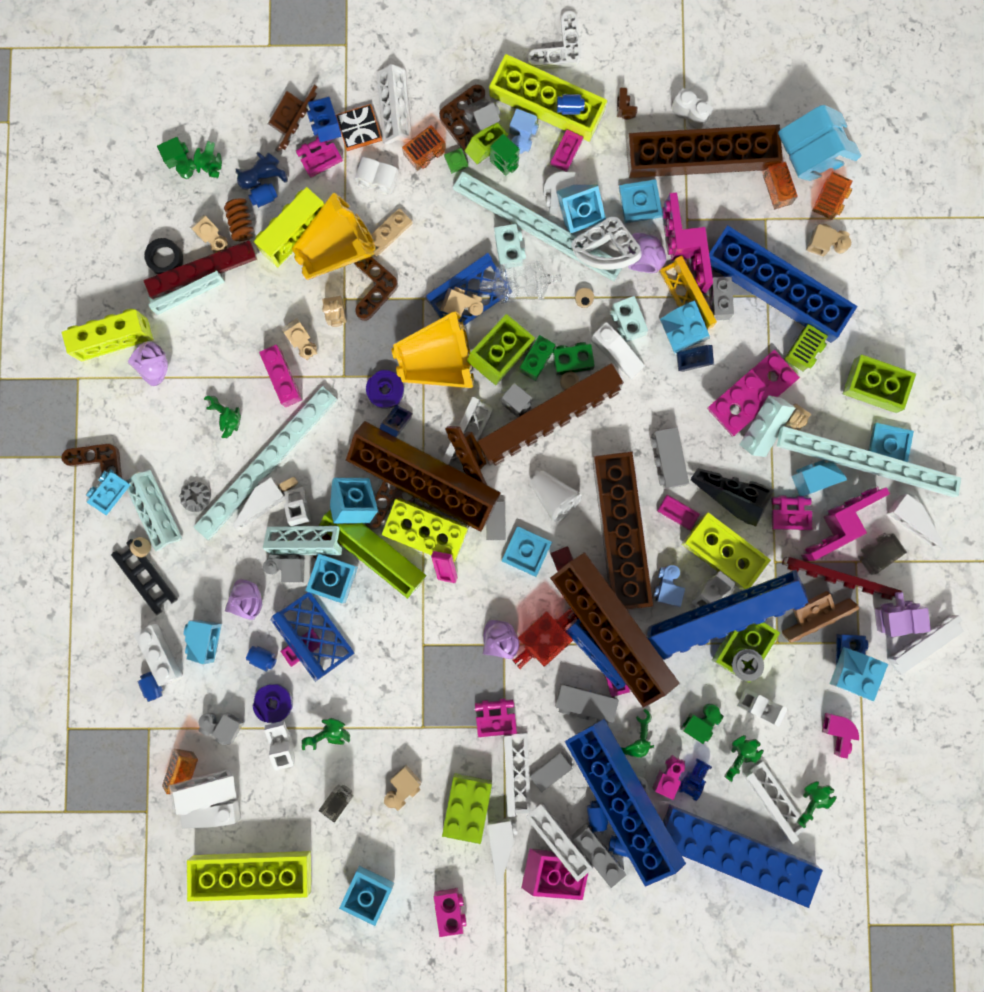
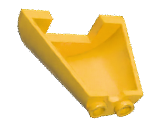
M336 193L329 197L292 247L295 254L294 258L299 265H303L302 274L307 280L366 259L374 254L375 244L367 227L357 213L354 215L353 211L348 209L350 205Z
M457 311L446 315L393 345V348H391L392 356L398 360L399 366H396V372L398 377H401L402 382L472 388L474 386V374L470 373L473 366L467 362L471 352L464 324L458 321L461 317Z

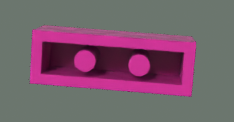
M276 344L260 351V356L280 403L286 408L302 401L282 350Z

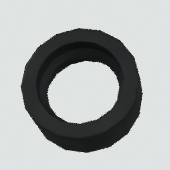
M158 238L151 241L144 252L147 266L156 274L164 273L183 264L181 249L172 240L167 238ZM169 247L175 254L173 262L169 266L158 267L153 261L155 253L160 248Z

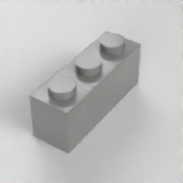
M678 427L655 431L652 434L653 437H650L652 448L656 450L657 456H654L656 467L660 469V474L658 475L660 486L663 485L665 490L688 485L689 479Z
M560 684L555 707L559 709L558 712L570 715V712L577 713V717L582 719L596 718V722L605 719L608 724V722H614L619 699Z
M587 823L571 835L574 843L610 888L626 876L624 869Z

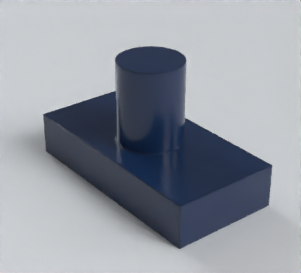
M704 345L677 352L678 371L684 372L714 365L713 345Z
M396 405L383 420L379 429L397 437L411 420L413 413Z

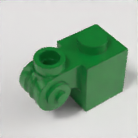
M175 137L157 145L160 155L169 169L176 166V171L183 179L192 177L196 165L193 163L192 158H188L187 153H189V149L185 142L181 143L179 138Z
M706 704L703 707L705 715L703 718H698L690 713L680 728L702 744L711 739L714 725H719L724 717L720 713L719 708L713 704Z

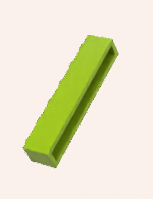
M330 509L318 525L338 526L340 529L337 542L407 599L427 576L363 523H334ZM327 532L332 537L333 532Z

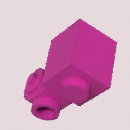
M671 755L665 762L666 771L659 770L652 789L674 800L681 783L679 780L680 774L685 770V760H680Z

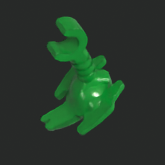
M207 141L203 153H200V148H196L193 163L196 165L198 173H200L202 168L204 172L209 174V177L218 178L220 172L217 171L221 170L222 166L221 154L217 153L215 157L213 155L215 143Z
M205 396L204 400L211 401V405L206 407V409L217 410L221 413L219 425L220 431H224L221 438H228L234 430L238 431L241 420L239 407H236L234 411L229 409V407L221 405L217 397Z
M646 709L643 710L647 715L646 719L642 720L638 716L636 717L637 721L641 724L640 739L625 748L621 747L625 755L641 758L646 756L649 749L654 748V745H650L651 742L646 740L648 724L652 719L651 713Z
M333 718L323 719L322 723L326 724L323 727V731L313 737L303 738L302 750H305L307 745L313 746V750H316L317 743L324 738L328 740V743L343 745L345 741L350 742V734L343 728L345 726L343 722Z
M743 735L733 741L731 751L733 753L737 751L738 756L724 775L727 780L733 781V777L740 773L739 768L743 762L756 763L760 759L764 750H757V747L761 745L757 739L745 740L746 735Z
M816 781L805 787L803 797L807 798L809 796L810 802L805 812L797 820L801 827L806 828V823L809 820H813L812 814L816 808L829 809L834 804L837 797H830V794L835 791L830 785L818 786L819 781Z

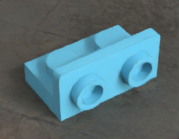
M109 469L108 472L104 471L98 478V481H100L96 487L92 486L86 493L87 503L106 516L130 487V483L115 474L112 469Z

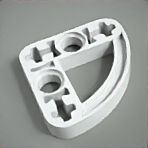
M617 217L607 218L576 237L571 243L572 250L579 260L598 269L611 270L623 268L634 264L642 256L639 244ZM596 233L602 235L598 240L592 239V236ZM622 236L628 238L624 243H620L617 240ZM611 240L622 256L603 258L594 256L590 252ZM630 246V249L636 252V254L629 253L628 247Z

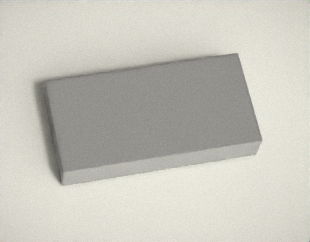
M505 502L496 503L486 523V540H506Z
M560 752L533 772L530 778L542 793L573 768Z

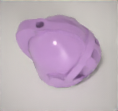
M644 233L632 234L641 248L642 256L640 260L629 265L628 268L638 272L657 273L666 262L665 250L661 246L660 240L655 236ZM629 246V253H632L633 255L636 254V252H633Z
M147 341L139 345L128 360V364L151 386L161 384L168 370L165 352L159 345Z
M239 579L233 586L225 611L249 620H255V617L262 608L261 593L255 583Z
M498 620L487 622L483 635V655L513 659L519 649V638L513 626L508 622Z

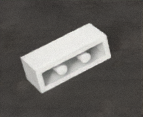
M158 624L149 625L134 633L135 639L158 686L166 685L183 676Z
M228 769L169 785L172 807L176 815H186L192 810L207 809L213 804L228 803L231 799L236 798L233 775Z

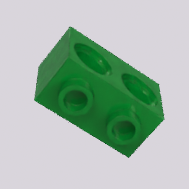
M502 134L490 146V162L507 176L510 172L513 173L519 166L520 149L506 135Z
M539 335L520 366V372L536 381L551 357L556 344Z
M580 342L576 343L573 347L560 345L553 349L556 376L563 375L566 372L590 371L595 367L591 344ZM585 353L588 359L582 361L577 355ZM562 355L567 356L569 362L561 363L559 357Z

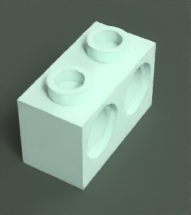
M517 224L494 227L500 269L523 266V259H526L525 249L520 247V241H523L521 230H517ZM510 234L514 238L512 240H505L504 236ZM513 252L517 256L511 259L507 257V254Z
M635 296L613 304L610 314L612 320L618 324V334L626 343L647 334L648 328ZM626 308L629 311V314H621L620 309ZM627 326H634L636 328V332H629L627 330Z

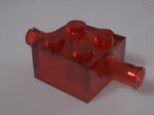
M569 608L558 619H553L545 611L518 636V639L525 645V649L512 660L515 665L522 659L517 665L521 670L532 658H536L545 667L573 641L565 632V628L577 618V615ZM542 634L545 636L549 634V643H541L542 638L540 636Z

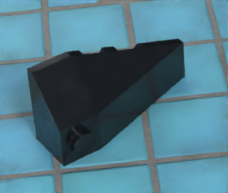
M699 468L691 477V481L736 518L755 527L759 523L774 492L773 489L754 481H750L748 484L740 482L737 477H732V479L723 478L720 473Z

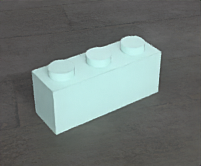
M768 396L739 445L751 455L766 457L779 436L780 428L786 425L795 407L783 398Z

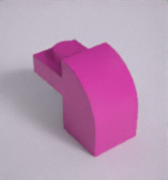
M825 713L822 732L837 736L834 755L848 759V754L852 752L851 739L859 741L858 729L851 720L845 717Z

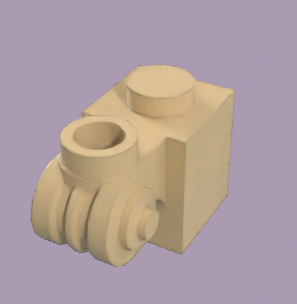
M205 215L201 216L190 227L204 243L208 241L211 244L213 252L217 253L229 247L226 237H222L217 233L219 229Z
M818 224L813 230L806 250L824 257L833 245L835 252L839 254L844 253L850 248L852 243L849 238L850 234L846 231L836 232L837 230L832 229L827 224Z
M455 287L454 290L448 288L440 309L449 314L457 311L461 317L464 308L468 307L469 313L478 316L483 312V304L481 302L483 298L474 294L469 297L465 295V290Z
M341 296L322 299V311L325 314V320L328 325L339 327L347 322L344 301Z
M298 318L282 328L293 347L299 348L300 353L298 354L300 357L309 360L310 357L318 354L317 346L315 343L309 342L310 336Z
M795 403L792 405L795 407V410L784 427L800 431L808 423L807 421L811 414Z
M407 765L391 778L390 782L396 787L397 792L389 791L384 797V804L388 808H395L398 811L406 804L404 800L409 795L414 797L421 790L419 786L422 782Z

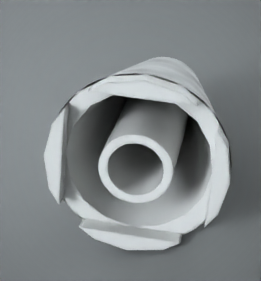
M538 470L535 471L530 477L531 487L551 520L556 523L570 514L568 511L572 507L575 509L582 499L579 492L543 470L540 472Z

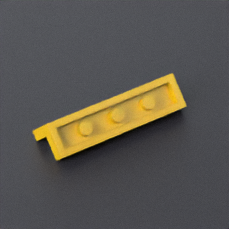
M683 257L676 258L672 264L659 270L678 308L683 306L685 301L692 302L695 300L707 330L714 327L717 321ZM674 268L678 274L676 280L668 278L666 271ZM677 285L685 288V296L676 293Z

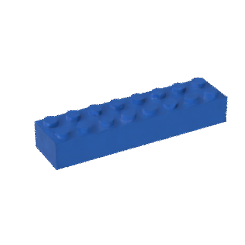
M728 225L709 253L713 270L724 277H732V282L804 327L809 324L828 336L826 340L830 343L840 336L858 307Z
M797 570L651 625L648 628L647 639L662 659L665 660L670 658L673 653L679 651L684 653L690 650L692 646L697 644L699 646L705 645L716 637L717 639L724 638L729 632L735 630L737 632L742 631L750 624H761L767 620L766 618L772 616L780 617L786 611L793 608L794 610L801 609L806 603H809L806 590Z
M605 719L564 741L644 886H649L674 875L685 866L686 862Z
M669 805L663 823L683 857L804 907H810L823 872L818 865L676 806Z

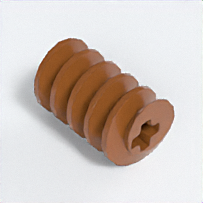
M244 198L232 199L226 202L224 206L228 225L230 226L229 230L232 233L231 238L239 242L252 239L253 235L250 233L254 231L253 227H248L252 225V221L246 220L251 215L250 213H244L249 210V207L245 206L247 200Z

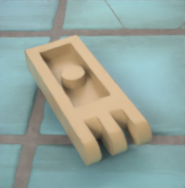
M400 208L371 234L376 250L374 255L376 257L413 224L412 220Z

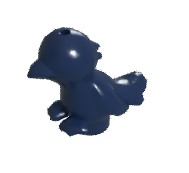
M257 152L256 154L259 159L252 168L245 170L236 168L237 183L242 189L256 188L258 185H261L260 178H270L273 176L279 177L284 183L288 182L285 171L277 168L280 161L268 152L265 157L260 152Z

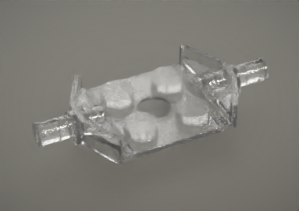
M540 261L500 264L497 266L493 279L490 282H479L480 291L493 290L501 304L536 299L542 300L545 297L549 284L561 283L562 278L561 274L550 276ZM519 276H523L526 279L527 283L525 286L518 285L517 278Z

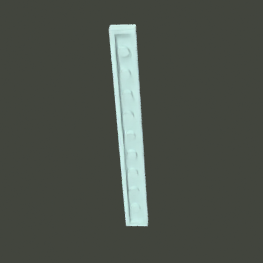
M462 171L454 184L453 190L512 224H517L519 228L608 279L615 281L622 268L611 270L598 269L583 263L575 256L571 247L572 241L577 236ZM598 248L590 252L594 256L612 258V256Z
M322 386L196 523L194 528L203 537L210 540L251 495L254 488L258 486V482L266 478L333 406L337 399Z
M783 426L780 428L777 447L951 497L959 496L960 477Z

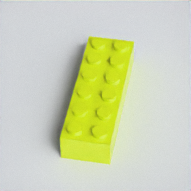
M507 54L504 55L489 86L490 97L511 107L533 114L538 119L564 131H572L584 137L583 139L588 142L591 141L607 105L606 99ZM562 94L581 95V99L585 101L584 111H580V115H562V113H557V97L562 96Z
M311 851L193 855L187 860V902L307 898L311 893Z

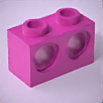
M458 888L435 891L433 897L439 937L463 934L464 927L467 926L466 915L461 912V906H464L463 895L459 894ZM451 898L455 903L452 906H448L444 903V900ZM453 918L458 923L455 926H450L447 920Z

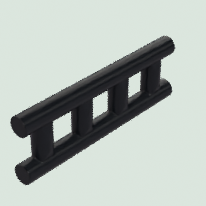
M130 539L126 542L129 547L128 550L121 555L118 551H115L111 556L157 616L162 613L160 605L167 600L173 604L178 599L146 556L137 557L141 563L131 570L125 562L134 555L130 550V544L133 539ZM146 569L152 579L143 585L137 578V575ZM157 584L163 594L154 600L148 591Z

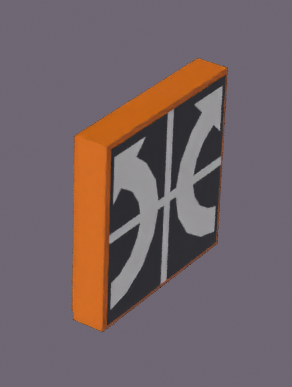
M371 104L336 115L347 151L382 141Z

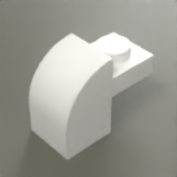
M557 172L547 179L543 195L547 196L546 207H550L549 214H557L558 197L556 191L574 185L575 172Z
M300 487L285 491L286 504H284L289 525L296 526L311 522V513L304 488Z
M719 571L716 575L713 574L708 578L691 603L696 607H701L719 600L733 588L735 582Z
M746 688L737 705L778 727L787 712V708Z
M280 721L265 725L264 730L270 744L269 757L274 770L294 766L293 741L285 722Z

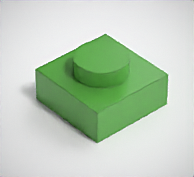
M462 148L444 154L451 174L468 168Z

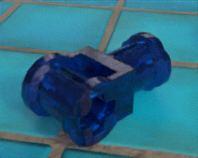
M698 758L695 760L697 763L692 772H687L678 788V792H684L693 797L694 801L700 798L706 783L704 778L708 770L712 769L711 765Z

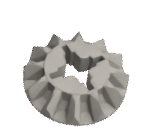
M195 481L187 483L182 488L179 497L181 504L186 510L199 512L208 506L211 495L206 485ZM192 491L196 494L201 493L197 496V502L193 499L188 500L192 496Z
M741 650L734 656L732 661L733 672L741 680L754 681L764 671L763 658L754 650ZM741 660L747 662L751 660L752 662L750 665L752 666L754 671L748 668L744 670L743 668L745 667V665Z

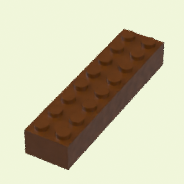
M780 124L629 133L626 141L629 178L777 170L783 161L782 144L778 135Z
M611 363L478 441L479 448L488 464L497 466L504 462V458L509 454L512 457L521 452V447L525 445L529 447L535 444L538 437L542 435L547 437L552 434L555 427L560 426L562 428L569 424L574 416L579 418L586 414V411L591 406L594 409L603 404L602 401L605 398L609 397V399L617 396L619 391L622 390L621 387L624 382Z
M366 421L355 431L345 460L480 532L489 520L501 492Z
M633 451L594 456L592 462L608 584L627 610L652 607L653 600Z
M585 552L550 577L643 708L666 696L680 684Z

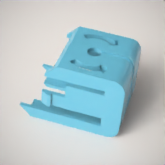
M821 105L778 132L798 178L812 181L821 178L822 175L819 173L829 168H833L834 171L844 166V161L835 159L839 155L854 161L861 157L856 143L848 140L843 127L846 128L847 123L841 112L829 106Z

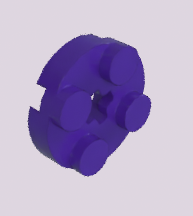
M381 370L376 372L367 381L366 394L373 405L382 409H389L398 405L402 400L404 384L394 372ZM384 385H387L390 389V392H387V394H383L380 391V388H383Z
M280 684L263 686L254 696L253 711L256 717L263 722L272 724L283 721L288 717L293 708L290 692ZM270 698L277 700L276 709L268 707Z

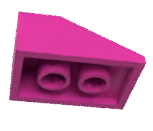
M529 849L521 888L530 895L537 897L583 900L588 873L577 882L554 852Z

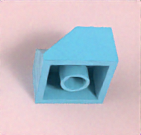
M571 185L556 191L564 224L570 233L606 220L598 185Z
M695 300L676 308L660 319L674 354L710 339Z
M825 460L814 463L815 467H813V464L796 470L797 474L792 476L798 494L802 497L847 480L835 463H826Z
M370 478L332 479L330 509L334 523H370L378 512Z
M318 554L305 591L344 604L347 601L358 567Z
M203 620L189 621L184 628L185 642L187 643L185 648L186 659L199 664L214 662L222 624Z
M843 647L829 684L874 701L888 664Z
M359 866L339 909L376 926L393 889L394 882Z

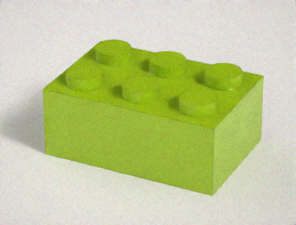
M505 314L470 352L467 362L496 386L529 350L535 337L509 315Z
M861 354L852 363L842 394L898 413L905 410L916 373Z
M764 622L761 624H750L746 629L739 632L736 630L729 632L711 661L735 675L732 661L738 652L751 649L758 652L764 660L780 632ZM741 660L745 665V667L743 668L744 670L748 668L754 671V669L750 665L752 662L751 660H749L748 662Z
M454 773L442 837L481 844L492 780Z

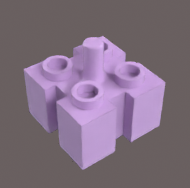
M903 592L895 593L896 606H893V603L881 604V607L874 608L877 631L885 633L890 637L910 633L931 632L928 608L920 606V603L904 601Z

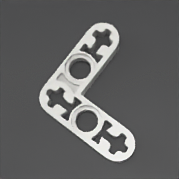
M567 11L561 17L563 47L532 50L528 54L529 65L538 69L573 67L579 64L581 46L578 17L574 12ZM568 18L572 21L571 29H568ZM573 35L576 41L570 43L566 40V37ZM573 48L575 59H572L570 56L571 49ZM552 54H556L560 59L552 62L549 57ZM534 57L538 58L537 63H535V61L533 60Z

